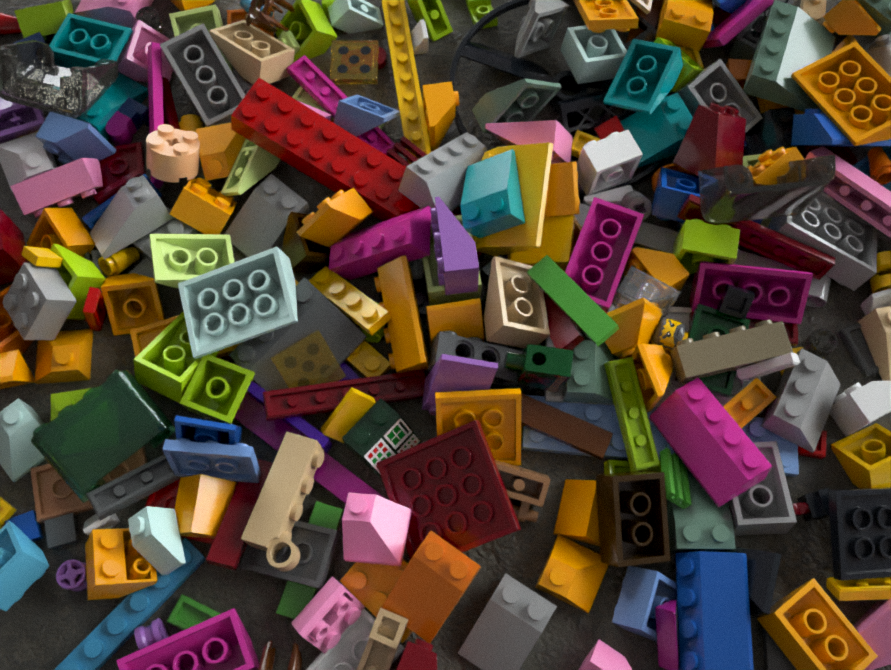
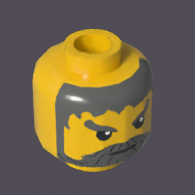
M662 316L650 339V344L663 346L665 353L670 355L669 352L677 346L676 343L678 341L688 338L689 332L685 331L686 328L682 322Z

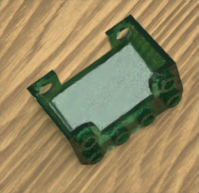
M128 370L114 371L108 376L107 381L98 388L93 387L83 395V399L74 405L66 406L58 413L57 418L50 423L40 425L33 431L31 443L83 503L88 500L86 493L106 484L103 477L148 442L155 448L175 432V427Z

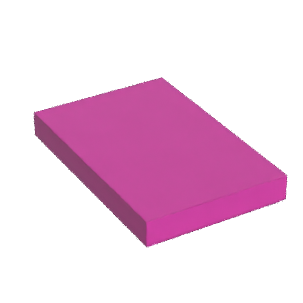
M747 0L709 33L703 48L725 46L771 6L774 0Z

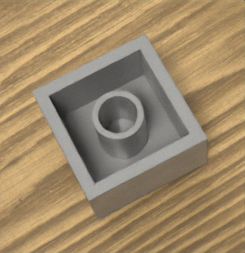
M24 262L18 274H16L8 293L4 296L2 303L23 340H54L77 301L56 268L38 267L32 263Z

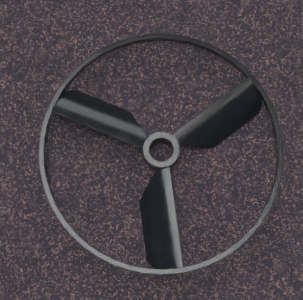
M511 0L482 17L465 35L454 56L449 82L452 81L454 91L456 69L460 58L463 57L522 79L559 83L562 87L560 90H570L573 93L578 92L576 95L569 96L559 90L549 101L550 106L553 108L552 102L586 95L588 87L607 90L614 79L578 84L574 75L569 70L562 71L553 77L544 68L532 61L517 58L512 54L481 43L470 42L493 19L530 2V0ZM636 14L639 18L638 26L644 32L633 39L654 42L657 30ZM632 40L624 44V47L627 51ZM456 106L454 121L460 135H462L467 130L462 123ZM575 111L567 113L568 126L576 125L581 115ZM559 116L558 119H557V121L561 124V120H560V116ZM576 131L570 133V135L573 138L575 136ZM571 155L570 162H578L579 158ZM667 158L654 162L646 170L632 177L630 181L605 191L627 185H636L657 170ZM578 182L579 199H584L586 194Z

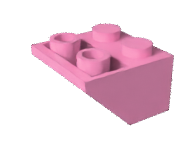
M331 577L291 624L304 639L325 654L329 649L337 645L342 633L348 626L354 624L359 619L361 611L365 606L340 582Z

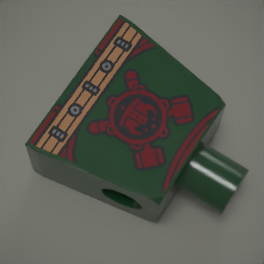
M529 344L522 354L507 352L504 359V368L517 371L516 381L518 383L557 393L571 377L574 351Z

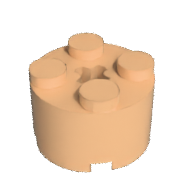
M167 124L159 125L158 130L150 133L146 139L147 170H151V175L154 178L165 182L176 183L179 182V178L187 177V181L195 178L199 172L200 142L198 134L193 131L174 129L171 125Z

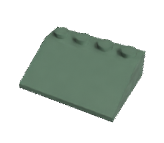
M774 0L764 20L743 91L748 95L805 112V109H816L817 104L791 76L792 73L831 54L836 37L799 7Z

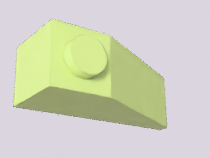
M245 139L221 194L225 196L243 194L274 170L281 159Z

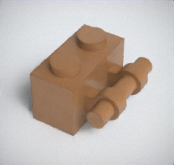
M495 460L508 497L521 501L519 506L512 504L517 520L521 522L527 520L536 523L539 512L530 510L529 506L534 504L543 507L551 479L546 474Z

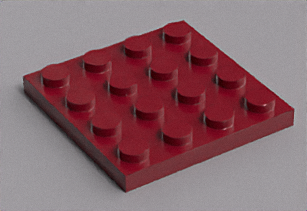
M479 420L471 421L377 463L389 500L412 511L405 544L410 560L430 531H433L463 553L521 530Z

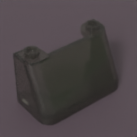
M30 40L0 46V97L13 103L47 112L51 111L70 118H78L86 115L118 78V61L100 59L93 66L85 68L75 66L70 69L55 65L54 53L51 47L40 41Z
M835 155L790 161L789 171L784 175L777 176V184L753 187L752 173L743 165L723 166L698 171L702 217L711 224H721L802 214L834 178L836 171Z

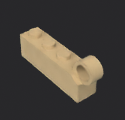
M290 432L285 434L241 537L249 546L267 551L266 557L268 562L282 572L294 569L299 563L300 551L291 541V531L295 521H298L302 515V504L306 494H309L313 488V477L316 469L324 461V449L317 440ZM283 547H290L291 555L289 559L283 563H277L276 555L278 551Z

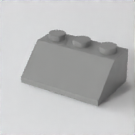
M801 349L796 353L800 360L799 365L785 369L774 394L777 398L770 403L761 427L813 453L841 384L828 361Z

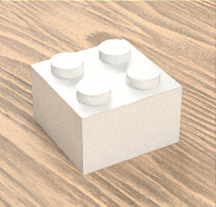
M630 131L613 132L597 142L595 140L590 141L582 147L577 162L578 182L586 196L605 191L632 179L643 153Z

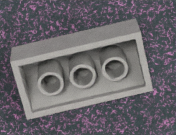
M466 132L406 166L398 191L420 208L426 206L435 208V197L439 196L449 210L453 211L461 205L467 166L480 162L487 148L475 136Z

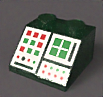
M381 398L342 437L345 446L380 479L382 477L377 466L378 462L422 443L405 420Z

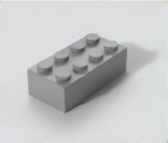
M204 23L161 43L160 46L165 58L205 127L230 123L232 113L246 95Z

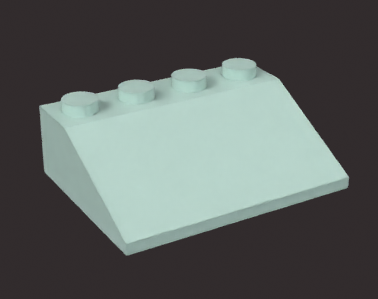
M278 247L178 283L192 355L195 359L298 322L296 283L290 258Z

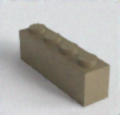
M765 320L756 323L755 328L751 329L739 326L730 329L729 334L721 336L719 332L704 335L703 340L693 342V338L678 341L676 343L677 346L669 352L678 382L683 383L698 377L700 379L738 370L790 352L793 353L783 321L772 323L771 320Z

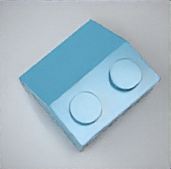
M10 521L0 529V609L7 611L15 602L19 601L24 592L36 580L40 579L49 567L43 551Z

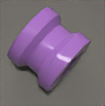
M74 559L62 563L56 573L58 585L64 589L76 592L87 589L86 563Z
M160 618L153 620L151 625L147 627L139 626L134 630L139 650L169 637L167 629Z

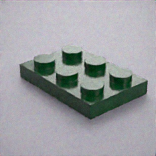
M698 303L694 310L688 338H693V342L703 340L704 335L719 332L721 336L729 334L730 329L739 326H745L748 329L751 320H744L718 312L717 309ZM733 370L700 378V380L711 393L729 397L731 396L737 371Z

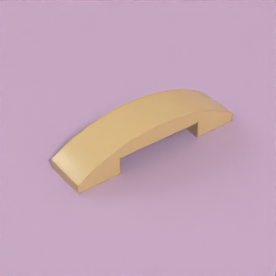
M380 608L356 670H390L409 619Z

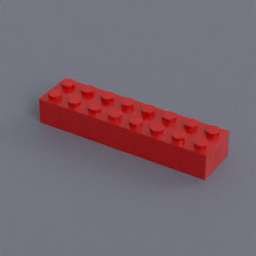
M257 79L232 113L231 130L335 193L340 190L347 192L354 187L373 211L371 214L378 219L386 221L420 209L418 205L398 191L406 169L404 165L263 79Z

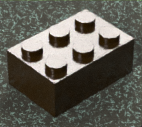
M634 471L597 474L596 488L601 562L616 567L670 561L664 472Z

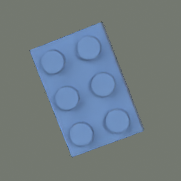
M178 438L176 440L165 439L162 450L175 476L187 477L204 474L230 481L259 483L261 471L254 448L243 443L227 445L216 441H206L205 443L192 442L185 438Z

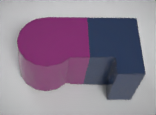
M128 97L106 124L105 129L112 142L117 146L129 144L133 139V134L143 124L149 127V109Z

